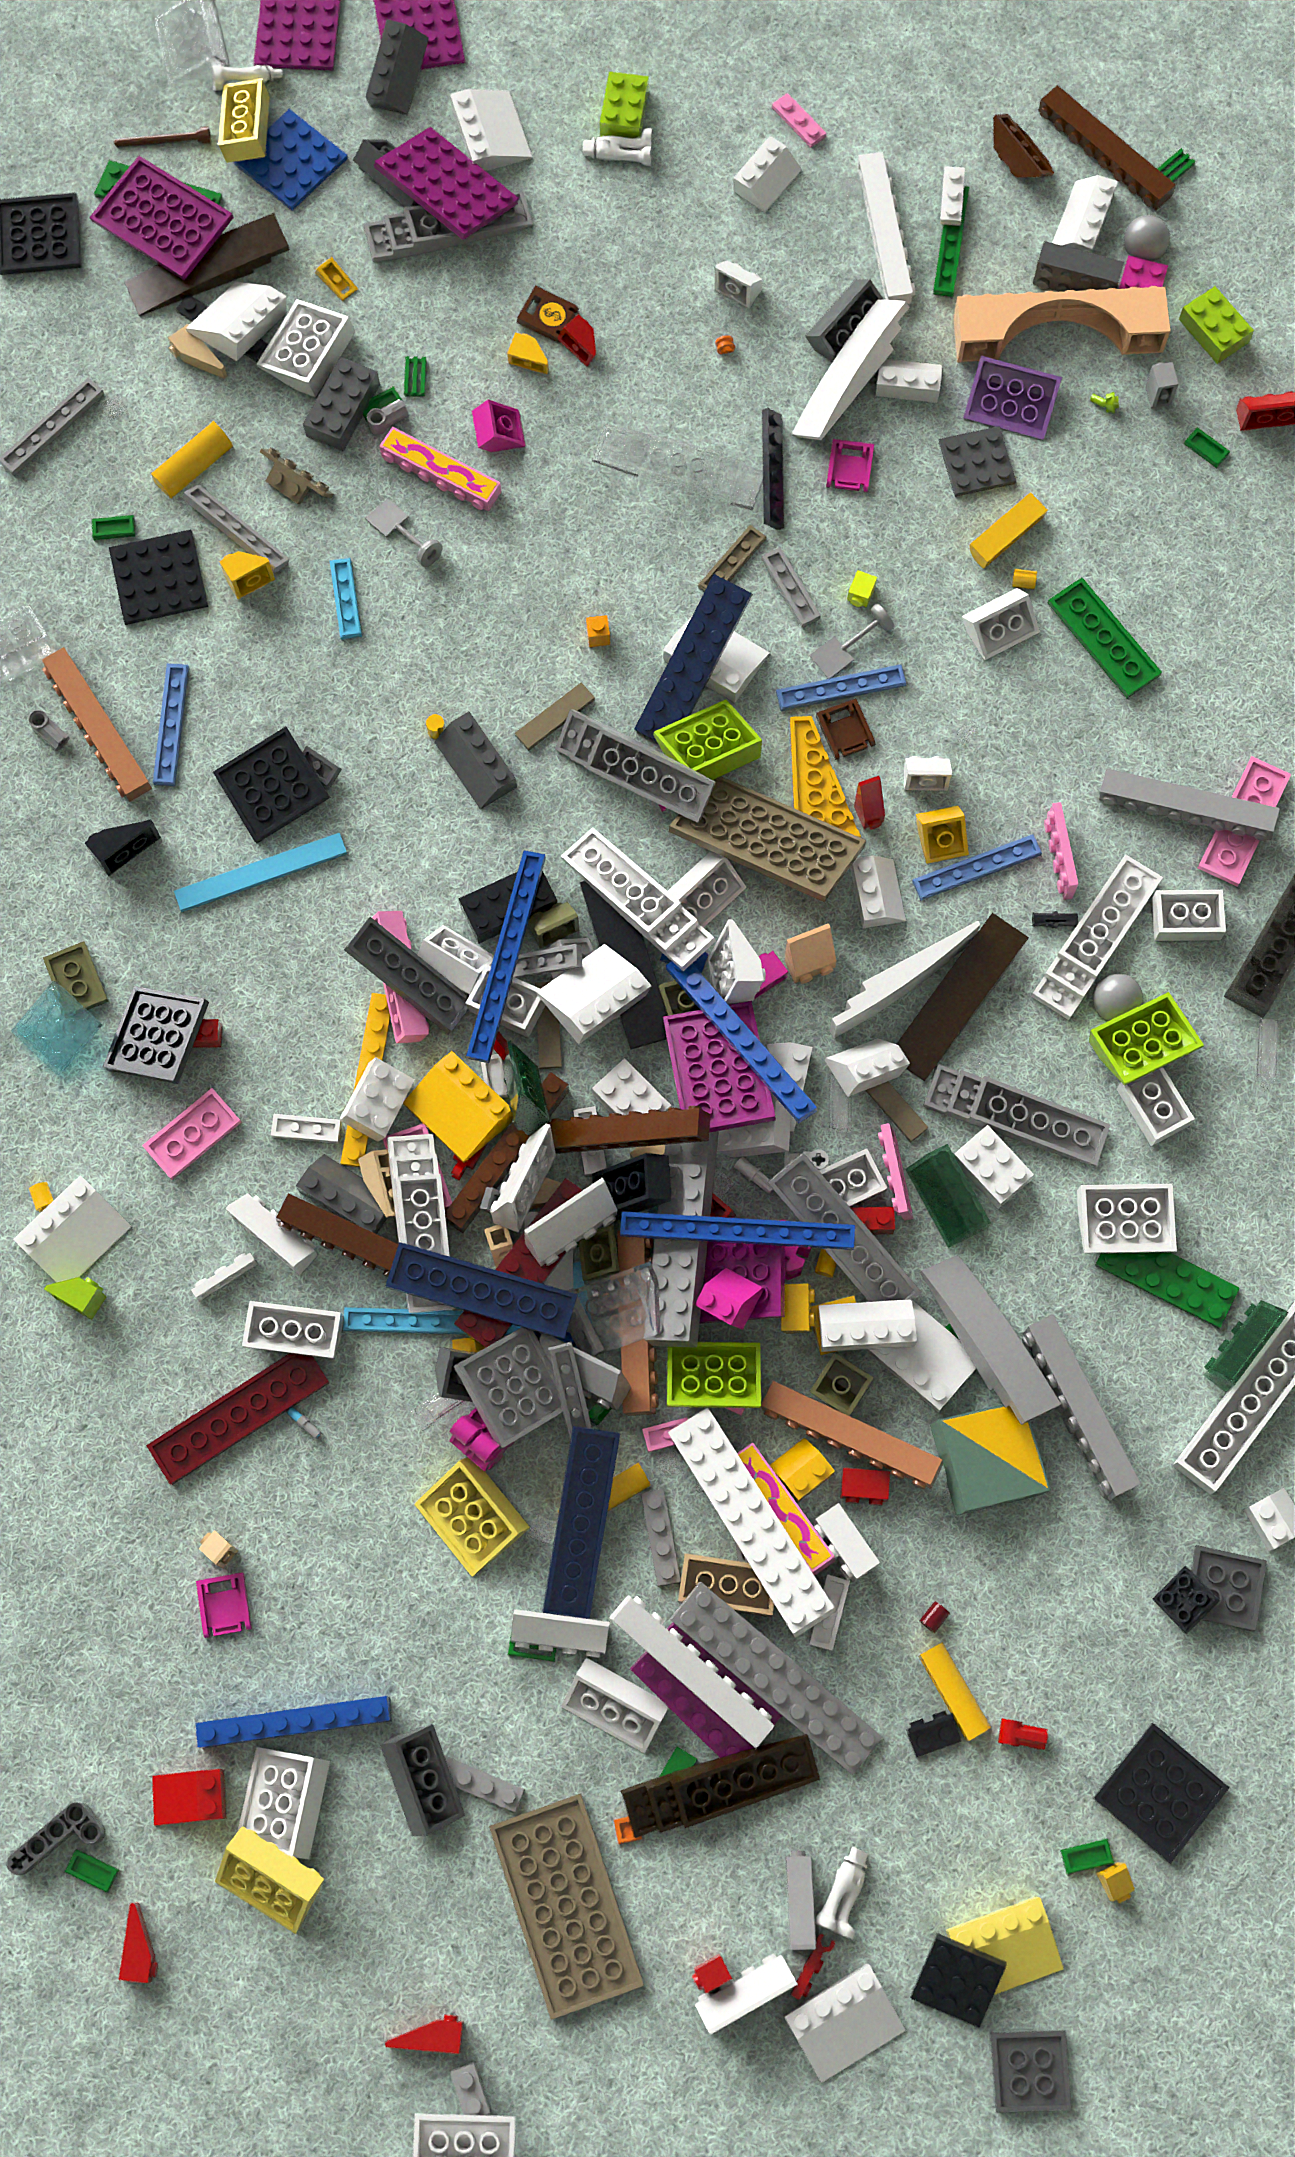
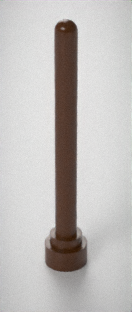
M209 126L200 127L196 132L119 138L114 140V145L116 147L193 140L207 144L211 143V133Z

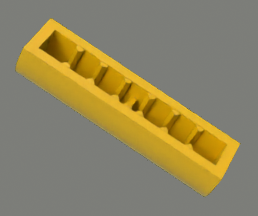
M213 421L151 473L153 481L172 499L230 450L233 445L225 432Z
M1030 492L970 543L969 548L974 560L983 569L986 568L1043 519L1048 510Z
M639 1462L613 1477L608 1511L651 1486Z
M943 1642L920 1654L918 1657L950 1713H953L954 1720L965 1740L970 1741L990 1729V1724Z

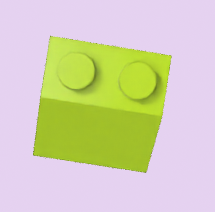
M76 1277L46 1285L44 1288L53 1298L90 1320L94 1318L106 1299V1296L102 1293L104 1289L88 1277L86 1280Z

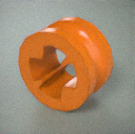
M725 335L716 339L715 345L717 346L718 354L731 353L735 350L732 336Z

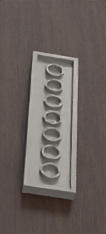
M803 1152L768 1181L769 1185L801 1222L855 1225L854 1250L824 1249L869 1302L912 1301L922 1293Z

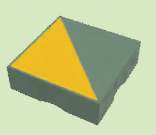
M1002 1404L938 1419L930 1424L939 1458L943 1460L947 1486L956 1516L987 1509L998 1503H1011L1040 1496L1051 1491L1031 1423L1029 1421L1021 1425L1010 1406L1005 1408Z

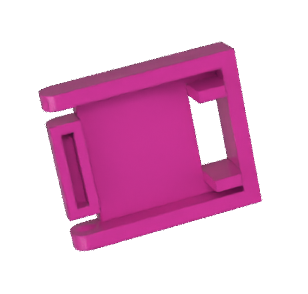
M833 439L826 487L830 488L832 481H835L834 488L859 491L860 485H864V492H868L874 444ZM842 448L863 451L862 457L842 455Z
M243 1572L196 1581L204 1638L210 1637L209 1628H212L213 1636L243 1631L241 1623L245 1621L246 1630L252 1629ZM231 1580L232 1590L211 1593L210 1584Z

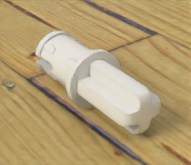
M743 1156L736 1162L734 1168L749 1179L748 1182H754L769 1194L774 1190L768 1183L770 1179L761 1173V1168L755 1167Z

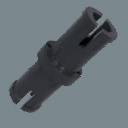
M1052 911V913H1032L1033 927L1052 926V929H1057L1058 926L1076 927L1078 925L1077 913H1058V911Z

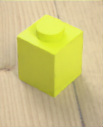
M857 570L848 591L847 600L856 607H867L876 587L877 577Z

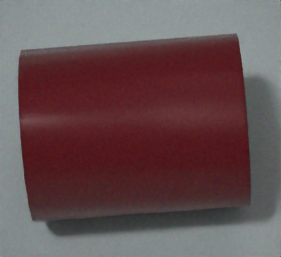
M934 1601L919 1621L927 1629L936 1633L950 1615V1612Z

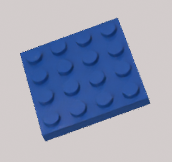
M288 109L267 129L265 157L235 161L234 165L293 211L348 159V156L291 109Z

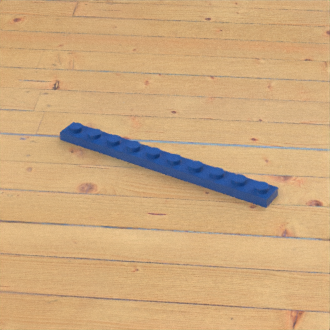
M523 851L467 1051V1059L485 1063L490 1062L546 860L545 854Z
M672 961L666 964V970L798 1124L817 1112L816 1105L693 964L684 971Z
M622 1212L620 1235L621 1237L854 1250L855 1225Z

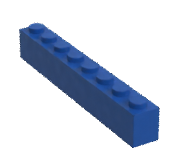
M388 1696L199 1722L195 1723L197 1747L208 1748L392 1721L390 1698Z

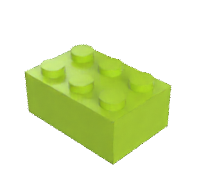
M609 71L599 123L600 137H641L649 93V76Z
M1216 286L1185 305L1179 317V321L1216 364L1249 344L1254 333V329Z

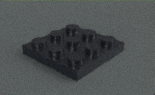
M937 1933L914 1985L910 1999L980 2028L1006 1969L1007 1962Z

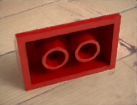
M1290 391L1279 395L1266 394L1261 397L1247 396L1240 399L1236 407L1240 431L1295 425V393Z

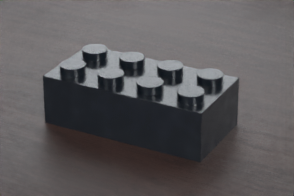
M543 871L530 917L537 912L544 913L550 910L557 903V898ZM517 872L458 898L463 914L478 944L501 933Z
M644 1153L592 1173V1183L601 1178L605 1181L617 1208L616 1220L621 1219L622 1212H641L671 1201L669 1156Z

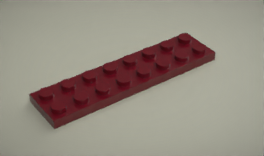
M565 1178L528 1227L583 1190ZM523 1233L495 1270L544 1284L566 1255V1251L557 1255L559 1257L558 1260L547 1266L545 1263L543 1266H540L526 1246L525 1234ZM463 1311L454 1323L455 1326L485 1348L502 1339L512 1326L511 1324Z
M289 1353L146 1446L165 1478L172 1486L330 1382L313 1356Z

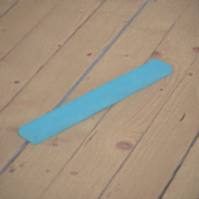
M339 832L174 890L181 912L338 858L346 855L347 851Z
M344 1307L343 1331L467 1335L454 1325L463 1311L444 1310L409 1313L408 1309ZM512 1325L504 1336L511 1334L521 1327Z

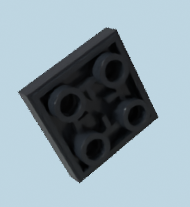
M1184 1566L1152 1599L1185 1634H1188L1220 1602L1187 1566Z

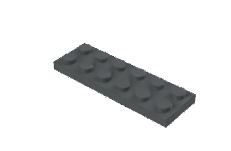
M371 917L366 920L344 949L345 952L448 1035L468 1010L466 1001L469 996Z

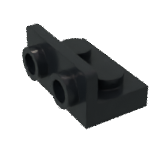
M944 1710L933 1714V1720L924 1723L923 1718L910 1723L911 1728L906 1729L916 1758L961 1742L953 1719V1713L947 1715Z

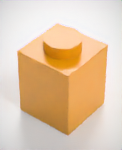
M607 615L586 618L589 647L610 645Z

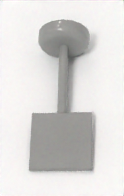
M387 498L365 519L385 537L390 535L395 529L399 530L420 548L417 554L418 563L422 567H429L440 557L443 550L442 544L434 539L424 544L417 540L401 526L409 516Z
M875 604L871 609L875 621L843 646L834 636L809 655L828 679L854 661L846 649L878 624L886 631H891L895 627L890 616L879 604Z

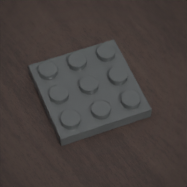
M1000 426L939 439V446L955 497L1016 484V478Z
M1196 1545L1191 1571L1220 1600L1202 1620L1253 1632L1256 1631L1267 1560Z
M1065 2030L990 2033L996 2113L1071 2110Z

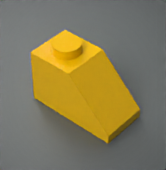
M515 332L507 353L508 364L548 375V360L536 339L528 334Z
M1117 1862L1096 1873L1110 1901L1117 1900L1118 1903H1121L1131 1898L1130 1893L1135 1888L1125 1863Z

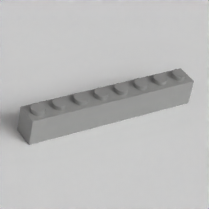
M1106 768L1099 795V800L1107 805L1116 804L1124 806L1128 810L1138 809L1146 811L1150 815L1159 814L1167 816L1171 820H1185L1193 825L1202 824L1210 826L1214 830H1228L1236 835H1249L1261 841L1272 840L1280 810L1277 807Z

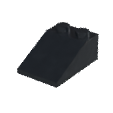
M150 819L103 829L98 833L90 835L85 845L92 857L109 877L161 837Z

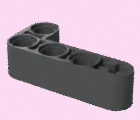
M71 1803L9 1856L7 1869L15 1875L26 1874L72 1834L76 1833L84 1843L96 1844L103 1840L105 1828L85 1803ZM80 1807L83 1811V1816L80 1820L76 1821L73 1817V1811L75 1808ZM58 1823L64 1828V1832L60 1837L54 1834V1827ZM91 1826H95L98 1830L97 1837L93 1840L88 1837L87 1833ZM38 1840H42L44 1843V1850L40 1854L35 1851V1843ZM28 1855L32 1857L22 1862L23 1868L16 1867L18 1864L17 1859H24Z

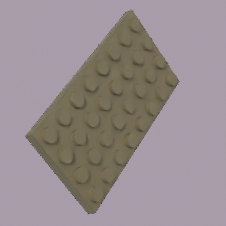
M722 776L713 780L716 783L700 823L678 814L669 826V832L822 902L827 900L866 844V840Z
M581 1793L489 1826L550 2019L558 2018L644 1986Z

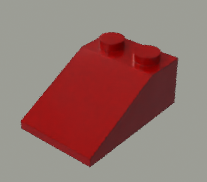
M224 1769L152 1776L154 1825L227 1819Z

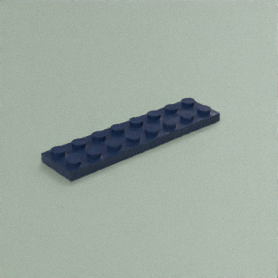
M713 574L634 730L657 741L654 737V731L691 715L753 596L751 592Z
M399 1242L385 1285L389 1289L565 1340L578 1294L402 1242Z
M573 1426L542 1613L590 1619L620 1433Z

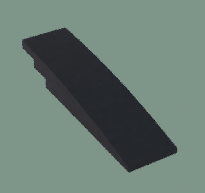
M586 881L580 882L598 948L604 944L637 968L651 985L649 992L643 999L620 1014L630 1050L666 1040L667 1036L663 1017L667 1016L643 935Z

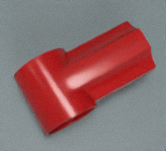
M1001 1718L998 1743L1045 1750L1048 1729L1024 1725L1020 1721Z

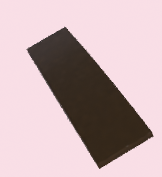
M272 213L221 234L185 280L157 264L127 280L125 284L138 315L142 316L179 302L187 294L195 296L253 274V269L271 263V257L287 252L290 249L277 218Z
M992 912L897 1042V1045H899L910 1062L906 1068L925 1082L1001 980L1003 974L1028 941V936Z
M807 1734L694 1765L620 1791L633 1836L637 1838L657 1830L659 1833H663L682 1825L684 1828H688L818 1781L820 1777Z

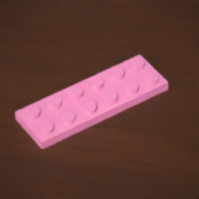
M1251 756L1232 797L1276 807L1291 774ZM1215 830L1198 869L1238 887L1260 840L1249 835H1236L1228 830Z

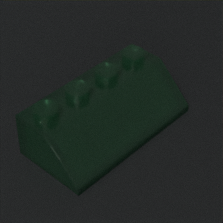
M510 1040L507 1042L503 1066L504 1082L508 1089L506 1093L510 1099L511 1105H509V1108L513 1114L512 1122L519 1131L523 1130L529 1136L548 1123L550 1119L538 1066Z
M948 1144L926 1154L905 1169L948 1248L989 1228L991 1222Z
M1262 1300L1256 1305L1251 1303L1244 1312L1247 1316L1243 1323L1238 1321L1230 1331L1234 1334L1228 1341L1225 1338L1217 1348L1220 1353L1216 1359L1212 1356L1205 1364L1204 1368L1207 1371L1204 1373V1376L1225 1392L1231 1389L1289 1312Z

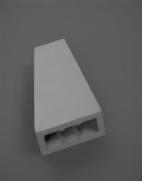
M791 1851V1856H786L789 1949L812 1950L816 1949L811 1856H805V1851Z

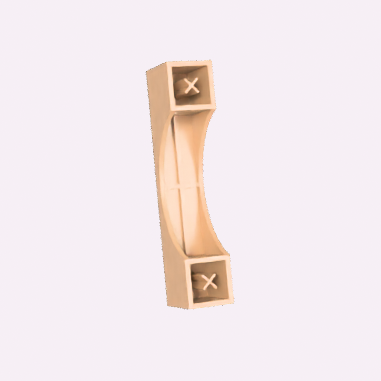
M1157 286L1149 288L1130 287L1128 289L1109 288L1107 290L1088 289L1086 291L1068 290L1066 292L1047 291L1045 293L1026 292L1024 294L1005 293L1003 295L984 294L982 296L964 295L957 297L953 317L957 362L980 361L981 356L999 360L1006 345L1016 335L1034 325L1051 321H1069L1089 326L1109 338L1117 346L1121 354L1163 353L1170 334L1165 287Z

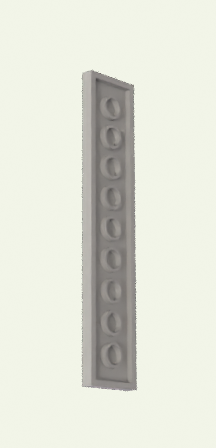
M702 1582L697 1584L670 1618L675 1625L803 1734H807L812 1742L851 1775L855 1774L882 1739L879 1733Z

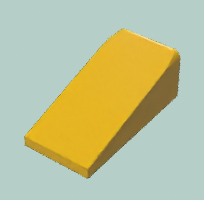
M332 257L316 268L315 274L342 301L358 290ZM349 286L350 290L342 294L341 291Z

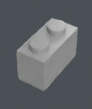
M1160 362L1151 368L1145 386L1151 409L1172 405L1179 385L1173 362Z
M476 2061L453 2069L450 2073L463 2114L480 2116L490 2114L492 2110Z

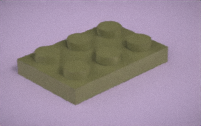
M84 941L43 957L67 1018L109 1002Z

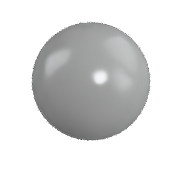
M1152 215L1141 216L1133 220L1124 234V247L1128 254L1149 261L1161 258L1166 253L1170 244V232L1163 220Z
M1111 974L1104 977L1096 985L1093 992V1005L1100 1017L1110 1021L1143 1005V993L1139 984L1130 976Z

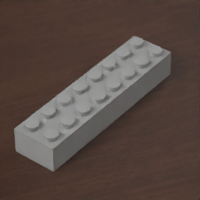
M1054 1315L1028 1326L1023 1333L1024 1338H1022V1342L1027 1351H1032L1035 1357L1033 1360L1060 1401L1061 1405L1056 1409L1059 1413H1064L1067 1419L1065 1426L1070 1434L1074 1433L1078 1441L1075 1444L1081 1455L1085 1454L1089 1462L1086 1464L1092 1477L1096 1476L1100 1483L1097 1485L1101 1496L1103 1498L1107 1497L1108 1501L1135 1489L1141 1482Z

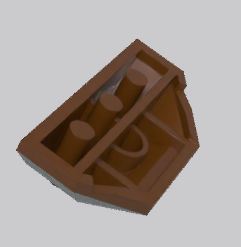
M997 114L993 117V148L998 153L1000 160L1009 167L1012 175L1016 178L1045 177L1054 174L1049 160L1030 136L1012 120L1009 114Z

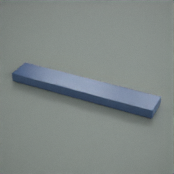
M167 664L153 776L154 785L175 786L189 672V666L185 664Z
M900 664L776 690L780 710L786 711L906 686V680L902 665Z
M1032 834L912 880V883L920 900H924L1042 855V852Z

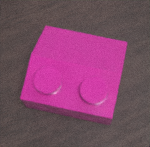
M487 399L472 410L478 448L489 452H497L525 447L518 409Z
M725 1268L704 1285L695 1305L731 1326L743 1330L764 1288Z

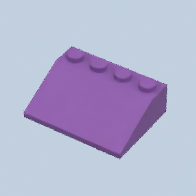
M981 356L963 418L995 427L1000 426L1002 429L1044 440L1062 377Z

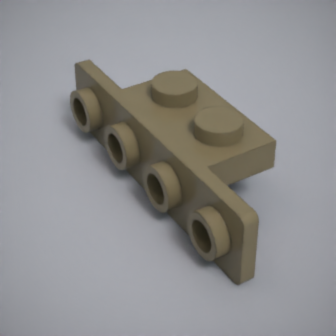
M271 447L269 449L261 448L260 453L275 463L265 482L292 501L301 504L310 488L323 497H333L334 494L329 491L330 487L328 485L313 480V475L305 470L300 471L296 468L297 464L295 462L280 457L281 453Z

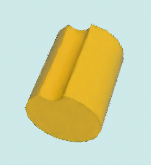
M1014 569L1012 587L1035 589L1037 571Z
M433 714L427 718L426 727L428 735L432 739H437L445 730V723L440 715Z
M47 1182L37 1183L29 1188L36 1211L42 1212L54 1201Z
M825 1249L820 1251L815 1273L832 1278L837 1263Z

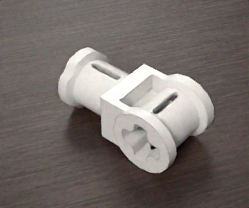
M823 1150L803 1151L818 1170L828 1167L829 1158ZM786 1151L784 1167L799 1156L800 1153H789ZM818 1157L821 1158V1166H816V1162H814Z

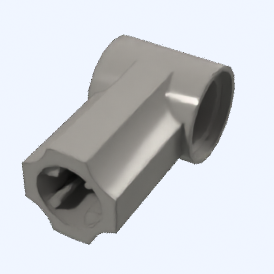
M398 399L382 409H372L369 411L367 421L370 432L375 435H381L386 432L388 427L408 417L409 412L403 401Z
M34 710L30 713L28 721L34 733L40 735L56 751L62 749L67 744L70 737L49 719L44 711ZM38 720H45L42 725H35Z

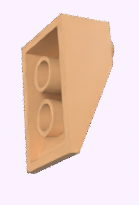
M829 923L787 939L784 961L794 983H807L813 979V976L821 974V976L828 975L836 967L837 961Z

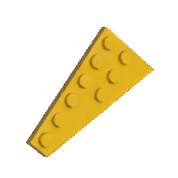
M812 716L790 717L794 809L861 838L834 769H832L827 752L824 750Z

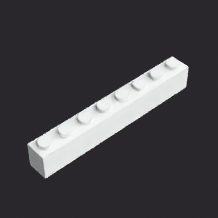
M883 152L859 155L857 167L885 300L906 301L907 304H911L912 296H915V285L910 282L911 267L906 263L908 259L907 248H903L902 245L904 234L903 230H899L898 226L900 225L899 212H895L896 197L895 194L892 195L891 193L893 184L892 178L888 177L887 174L889 172L888 160H884Z
M627 1596L609 1618L744 1739L757 1748L775 1726L770 1722L772 1716L763 1708H760L758 1711L753 1707L754 1700L745 1692L740 1695L734 1690L737 1685L727 1676L722 1679L716 1673L719 1669L709 1660L704 1663L698 1657L701 1653L691 1644L686 1647L680 1641L683 1637L673 1628L668 1631L663 1626L665 1621L654 1612L650 1615L645 1610L647 1605L639 1597L636 1596L633 1599Z

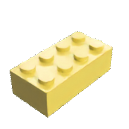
M262 79L223 85L218 145L226 163L265 157L270 96Z

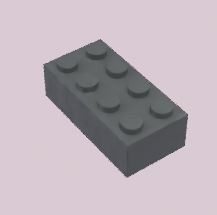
M1044 241L1037 262L1033 284L1041 289L1050 288L1057 290V292L1117 289L1124 262Z
M340 356L303 422L306 436L344 451L363 417L364 410H367L370 399L374 397L380 386L378 372Z

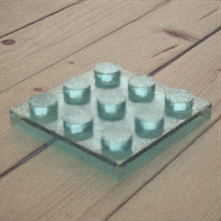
M52 981L11 1032L56 1075H60L102 1027V1024L57 981Z

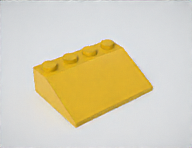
M453 1051L433 1066L403 1102V1105L463 1163L514 1121L513 1109Z

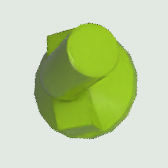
M1114 392L1106 394V399L1096 394H1093L1090 398L1091 402L1101 407H1106V412L1115 413V409H1119V397L1114 396Z

